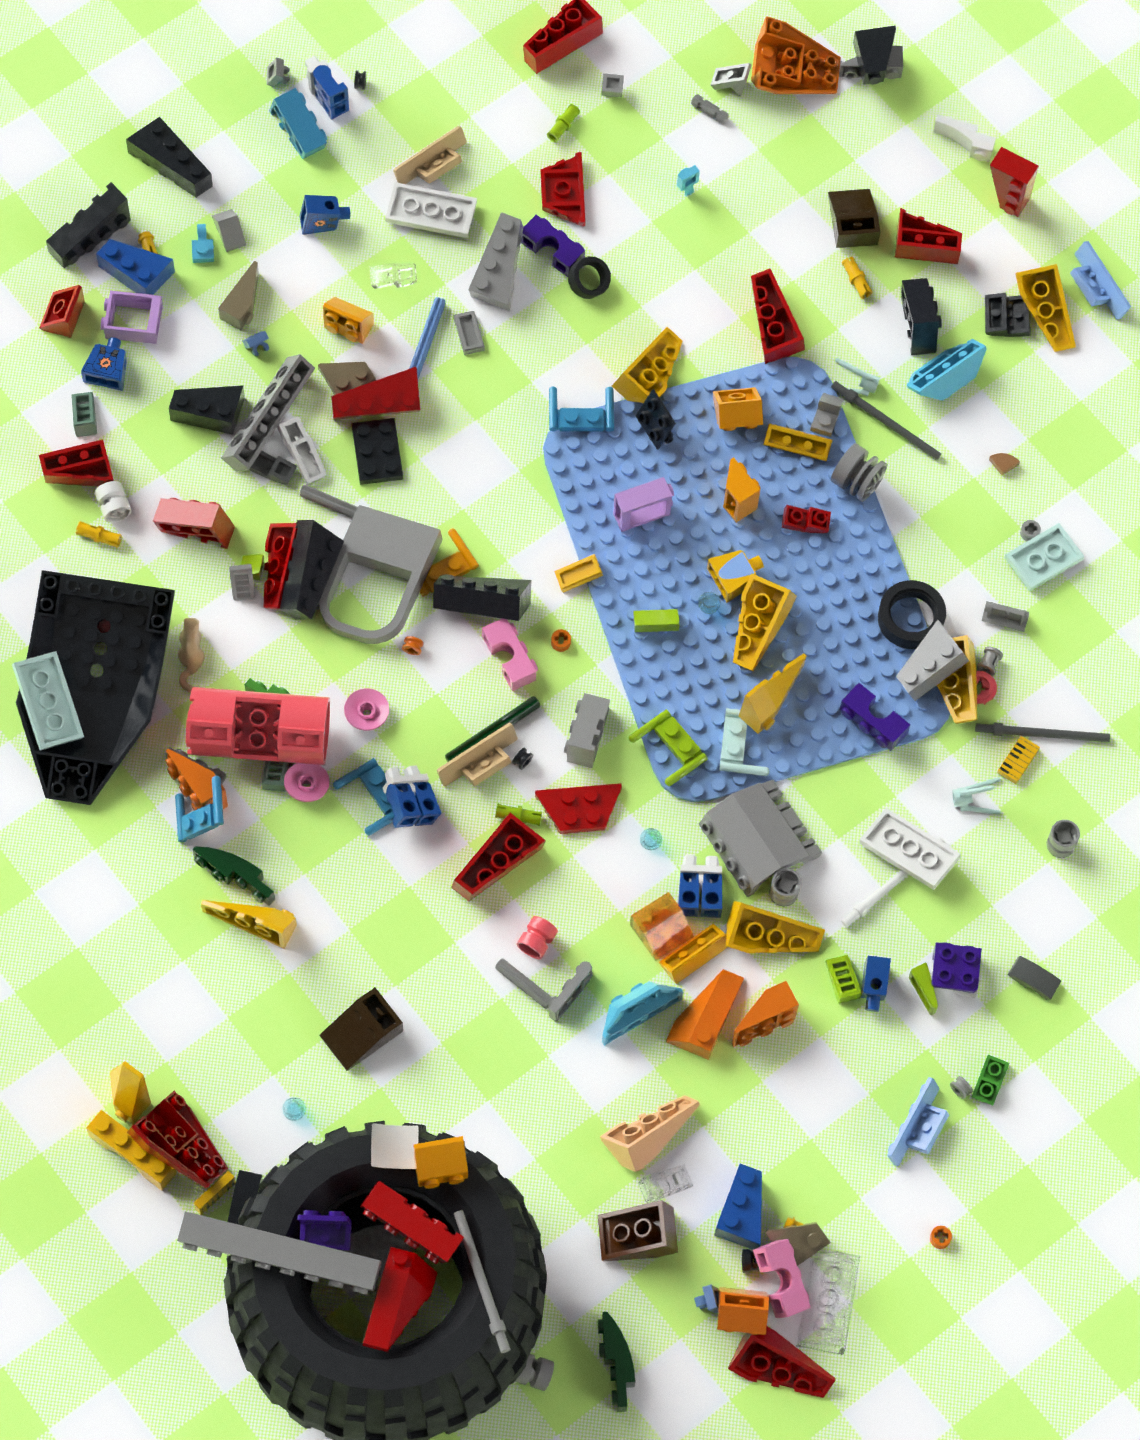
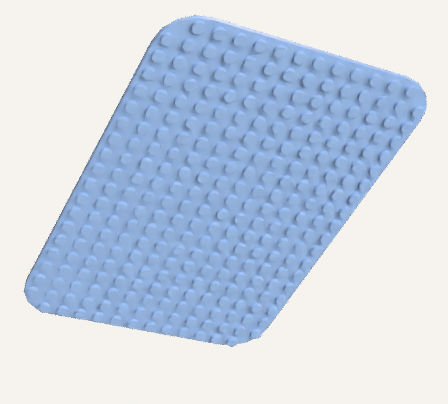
M785 357L767 364L762 362L667 388L660 396V399L676 423L671 430L674 440L668 444L663 442L658 450L636 417L643 403L627 401L626 399L614 402V431H549L544 442L545 466L578 560L595 554L604 575L587 582L638 729L667 709L671 716L677 720L699 746L701 752L708 758L707 761L672 786H667L665 779L684 765L668 749L654 729L641 738L653 773L665 790L679 799L690 802L711 801L731 795L758 783L762 784L770 780L777 782L888 750L887 748L880 747L874 737L869 733H863L857 723L852 719H846L842 715L841 710H839L843 698L858 683L862 684L876 696L874 706L870 709V713L874 717L885 718L892 711H895L911 724L908 734L896 747L923 740L937 733L950 716V712L937 685L914 701L896 677L916 649H906L891 643L880 630L878 611L885 592L891 586L907 581L909 578L875 491L865 501L861 502L857 499V494L852 496L849 493L852 483L847 488L842 489L831 482L832 473L838 462L856 441L843 408H841L831 437L810 431L818 409L819 400L823 393L838 397L837 392L831 388L833 383L825 370L810 360L798 357ZM756 387L762 399L763 425H757L758 427L754 429L736 427L733 431L720 429L716 420L713 391ZM605 405L596 408H603L605 410ZM769 423L832 439L827 461L763 445ZM733 457L738 463L741 462L745 466L747 474L751 479L754 478L761 488L757 510L737 523L723 507L730 459ZM664 477L666 483H670L674 491L670 515L621 532L613 515L614 495ZM790 505L806 510L814 507L830 511L829 532L809 533L781 528L785 506ZM739 550L745 553L748 560L755 556L761 558L764 567L755 571L757 576L785 587L797 595L786 620L754 671L733 663L736 636L739 629L738 620L742 607V594L726 603L707 570L708 559ZM907 597L900 599L891 607V617L899 628L908 632H919L928 628L917 598ZM678 609L679 631L634 632L633 611ZM804 653L807 656L804 666L774 719L775 723L768 730L763 729L759 734L747 725L743 764L768 767V776L719 771L726 708L741 710L744 697L750 690L764 679L769 681L776 671L779 670L782 673L788 663Z

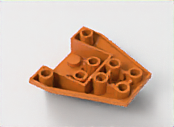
M766 16L755 44L751 82L757 89L773 94H836L841 57L787 22Z

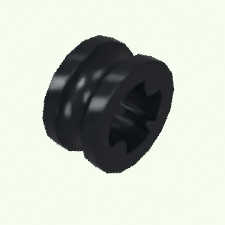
M359 70L355 71L354 89L361 87L362 90H365L367 71H363V73H360Z
M524 747L515 755L512 763L514 765L518 764L519 769L523 770L531 762L534 754L531 752L527 753V749Z

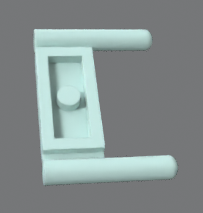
M726 708L719 771L768 776V767L743 764L747 724L739 717L740 710Z

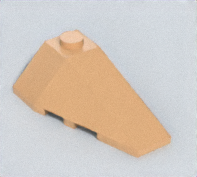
M684 1095L659 1106L656 1113L647 1115L643 1113L638 1115L639 1120L627 1125L626 1122L616 1125L601 1135L600 1139L621 1166L634 1172L640 1171L657 1157L700 1106L698 1100Z

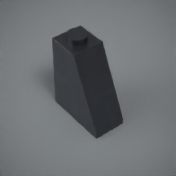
M896 25L854 32L853 46L863 85H875L884 82L895 39Z

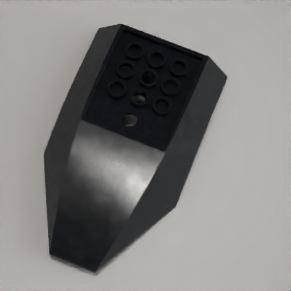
M46 570L41 571L26 659L57 652L84 735L82 739L40 751L19 689L16 706L46 799L91 805L150 723L165 657L175 590ZM103 620L109 621L111 625L110 630L105 633L100 632L98 627L99 623ZM100 642H104L107 646L106 652L102 655H98L95 652V646ZM94 664H100L103 667V674L99 677H94L90 672Z

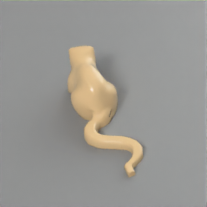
M197 618L184 619V628L179 635L181 648L177 652L179 661L186 667V670L179 676V684L190 693L194 686L187 683V678L198 671L205 659L204 651L200 648L202 635L199 631L200 622Z

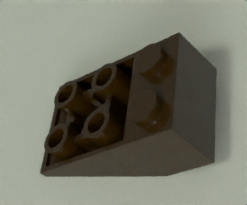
M870 189L828 192L836 248L878 245L881 231L878 213Z
M374 987L357 999L319 1036L344 1069L348 1071L402 1033L403 1022L376 987Z

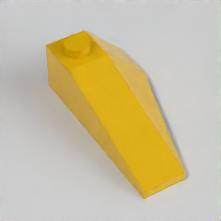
M1057 264L1015 273L1019 294L1054 352L1076 348Z
M666 327L620 375L612 387L627 401L644 403L653 389L660 398L667 389V382L672 374V368L678 357L683 340L670 328Z
M751 574L742 592V607L738 620L739 629L736 636L733 663L751 671L755 670L786 620L797 595L785 587Z
M968 635L953 637L952 639L969 661L940 682L937 687L954 723L959 724L977 720L976 658L974 643Z
M804 653L788 663L782 673L779 670L776 671L769 681L764 679L745 695L739 717L757 734L763 729L768 730L775 723L774 719L804 666L807 657Z
M202 900L201 902L202 912L285 949L297 926L294 914L285 909L280 911L276 908Z
M733 901L727 920L726 946L745 953L819 952L825 929Z
M124 1061L110 1072L112 1100L116 1111L115 1115L124 1123L128 1120L134 1125L151 1104L144 1075Z

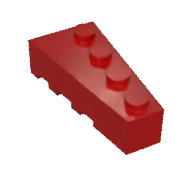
M771 268L751 275L765 364L804 351V338Z
M417 367L331 396L333 420L420 412Z
M509 813L454 879L451 888L467 901H471L540 851L546 840L512 813Z
M378 1181L360 1206L364 1209L362 1214L374 1222L376 1219L380 1220L385 1224L383 1228L390 1234L396 1236L398 1233L405 1238L404 1243L414 1250L420 1248L426 1252L424 1257L437 1265L438 1262L441 1264L448 1262L464 1236L458 1232L453 1235L448 1231L447 1225L434 1218L430 1219L426 1211L414 1204L410 1205L405 1197Z

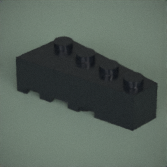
M160 116L126 139L129 154L137 156L144 164L152 166L159 171V174L164 177L167 176L177 186L195 198L213 187L211 172Z
M112 182L106 186L108 190L103 195L99 196L97 194L91 199L93 203L86 210L80 209L75 214L71 224L66 222L46 240L48 252L63 268L76 263L82 255L91 252L96 245L108 240L114 232L126 227L129 221H131L128 199Z
M297 520L295 528L298 531L296 539H293L292 543L294 552L292 561L288 563L289 578L284 584L280 610L295 620H312L344 540L315 520Z
M440 575L434 583L433 608L519 621L531 604L532 580Z

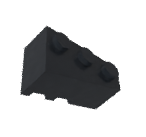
M927 278L902 280L901 301L904 318L908 321L910 330H907V335L912 337L911 355L936 353L938 328H942L941 315H937V301H933V286H929Z
M244 385L174 390L168 408L170 421L234 435L245 399Z

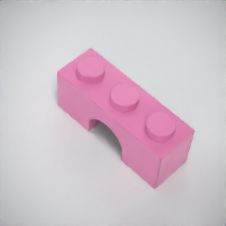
M500 619L482 627V638L492 655L505 651L513 656L510 661L502 664V674L510 689L515 691L536 681L538 667L533 659L530 660L527 656L528 650L525 643L517 638L518 632L515 625L509 623L507 619Z
M776 1240L753 1249L760 1273L775 1271L780 1277L778 1291L768 1295L775 1318L790 1317L811 1308L809 1295L804 1288L801 1279L802 1274L797 1267L794 1249L789 1240Z

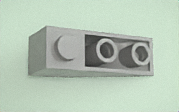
M903 46L892 47L885 78L891 80L902 77ZM856 57L841 63L839 77L848 79L861 78Z

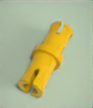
M851 256L849 259H844L842 266H844L849 275V282L854 284L861 299H865V296L866 298L869 297L873 291L865 279V273L859 269L854 257Z
M81 521L76 527V535L92 539L98 544L101 542L116 548L120 546L122 534L105 530L102 526L96 527Z

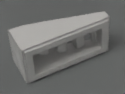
M251 564L230 566L229 572L233 600L254 599L255 591Z

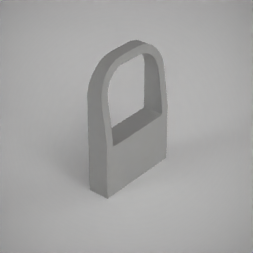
M359 505L343 538V546L319 601V607L326 626L334 633L366 644H379L394 638L405 626L443 538L440 529ZM349 562L409 580L394 618L385 627L378 630H364L339 622L331 615L330 603Z

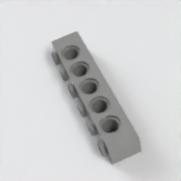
M301 354L286 358L223 453L221 459L236 472L250 469L315 370V367Z

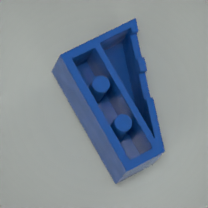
M109 239L96 253L98 267L135 293L154 295L175 273L172 258Z
M741 1163L739 1164L714 1236L752 1250L761 1246L762 1171Z

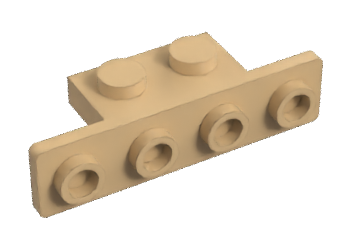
M458 125L395 167L393 172L397 182L407 184L418 176L430 184L463 162L461 156L455 152L467 143L462 127Z
M509 722L439 767L436 771L441 784L446 787L456 779L464 776L475 787L512 763L510 757L503 749L518 740L514 726Z

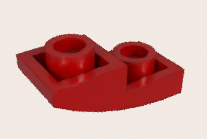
M786 505L781 528L809 533H828L831 512L814 507L806 510Z

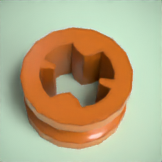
M563 629L554 631L551 637L553 649L558 652L568 650L571 645V635L569 632ZM559 637H564L563 644H558L557 640H559Z
M405 637V644L402 645V650L410 655H420L424 642L417 637Z
M936 1226L930 1234V1243L937 1249L948 1247L952 1240V1233L946 1226ZM938 1232H942L943 1236H947L943 1243L939 1242L938 1238H935Z

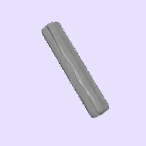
M303 485L300 490L301 497L352 519L358 508L353 504L308 485Z
M501 958L496 963L495 969L543 1008H548V1004L553 997L504 958Z

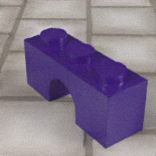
M536 214L523 227L521 243L535 254L543 247L555 248L557 251L553 254L552 266L568 277L569 270L576 261L585 258L584 247L580 243L569 239L562 230L554 228L547 219L541 218Z
M858 683L843 698L839 710H841L842 715L846 719H852L857 723L863 733H869L874 737L880 747L892 751L908 734L911 724L895 711H892L885 718L874 717L870 713V709L874 706L876 696L862 684Z

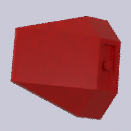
M175 1090L127 1131L144 1151L206 1189L228 1169L192 1109Z

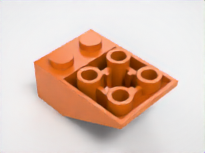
M167 749V759L165 760L169 767L167 771L173 780L177 779L179 781V789L184 797H190L193 810L195 811L208 804H213L212 777L216 776L215 773L173 750ZM221 784L223 809L228 807L226 790Z
M787 981L768 988L763 992L734 1030L731 1044L733 1047L738 1045L740 1047L746 1046L757 1036H768L773 1032V1029L780 1026L785 1028L794 1023L799 1004Z
M719 1287L717 1330L744 1332L751 1335H766L769 1311L768 1293Z

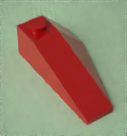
M270 523L265 543V552H268V562L265 563L264 570L268 571V579L264 583L263 608L280 609L284 584L289 578L288 563L292 561L294 552L292 543L293 539H296L298 531L295 528L296 523Z
M394 1247L390 1248L363 1346L387 1352L402 1334L408 1322L416 1316L419 1308L431 1297L438 1273L416 1253Z
M768 1326L766 1327V1335L745 1333L728 1366L730 1371L748 1381L757 1383V1380L772 1383L771 1386L779 1388V1385L793 1388L795 1392L820 1398L825 1397L836 1381L834 1376Z

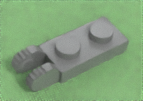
M584 961L576 967V975L572 980L568 979L564 983L563 991L559 996H554L549 1002V1018L555 1022H558L584 990L590 979H592L593 972L590 962Z

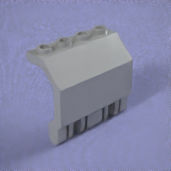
M774 780L762 784L758 783L732 793L710 809L699 822L702 832L707 836L714 850L719 854L727 870L731 872L746 897L754 895L761 884L780 869L791 867L800 862L806 864L823 854L818 845H814L815 841L813 838L800 842L798 839L807 833V829L803 826L802 821L794 809L791 808L789 802L777 806L774 801L779 800L783 796Z

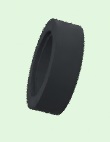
M917 580L902 581L891 586L883 595L878 611V624L883 635L891 643L906 649H916L936 621L939 620L944 626L946 619V605L941 594L931 585ZM907 597L918 598L927 603L931 608L933 622L928 628L919 632L905 631L894 623L890 612L891 607L900 599Z

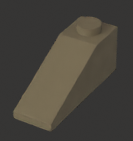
M253 261L218 308L219 318L240 331L245 325L251 323L254 316L253 311L259 277L258 262Z

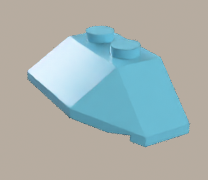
M971 339L965 344H959L945 350L913 372L907 383V388L925 397L942 401L949 398L953 393L976 378L987 350L986 345Z
M648 981L645 984L639 983L630 990L631 992L625 996L622 994L616 996L609 1005L602 1035V1044L604 1046L681 1001L684 993L682 989Z

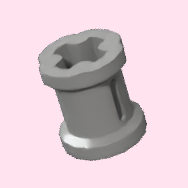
M987 646L984 649L985 655L982 661L977 664V670L994 676L996 673L995 668L998 661L1002 660L1003 653L997 648Z

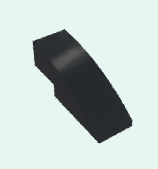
M239 1170L227 1222L238 1224V1218L245 1202L250 1197L254 1198L260 1190L259 1184L263 1180L262 1174Z

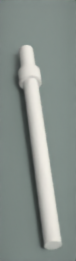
M942 837L937 838L941 842L945 843V840ZM902 870L896 873L864 902H859L852 908L853 911L841 920L842 925L847 928L858 918H863L869 912L868 909L905 879L908 874Z

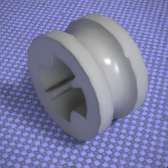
M1035 520L1025 521L1020 530L1021 538L1028 541L1039 535L1041 532L1040 524ZM1029 527L1033 528V534H1028L1029 531L1027 529Z
M958 1076L956 1082L952 1081L950 1083V1087L959 1098L965 1099L966 1094H971L973 1089L966 1079Z

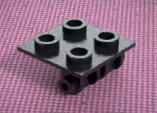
M653 389L639 409L636 417L658 450L663 442L668 444L674 440L671 430L676 423Z

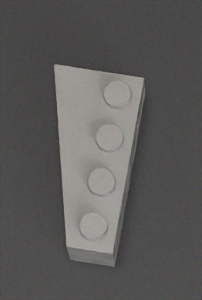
M501 212L468 289L471 297L507 311L511 309L515 273L517 271L518 254L522 239L523 224L521 219Z

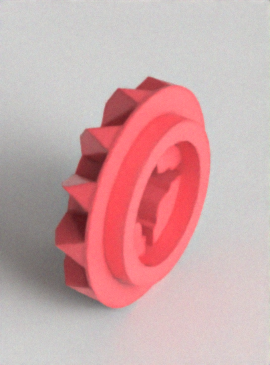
M976 671L977 684L981 681V688L985 689L981 690L979 695H977V704L985 705L995 697L997 684L989 673Z

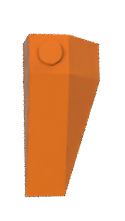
M723 969L674 1021L666 1042L709 1060L744 981V977Z

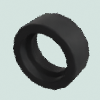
M587 256L576 261L568 273V283L571 290L583 299H592L603 294L609 288L611 282V272L608 265L602 259L593 256ZM590 265L597 270L600 276V284L596 289L589 290L581 284L579 271L583 266Z

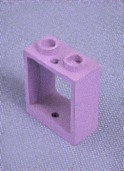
M110 290L109 298H105L104 302L106 316L101 319V330H104L105 339L114 337L124 341L157 344L163 310L162 296ZM116 306L150 310L147 330L113 326Z
M664 477L614 495L613 515L621 532L670 515L674 491L671 484L666 483Z

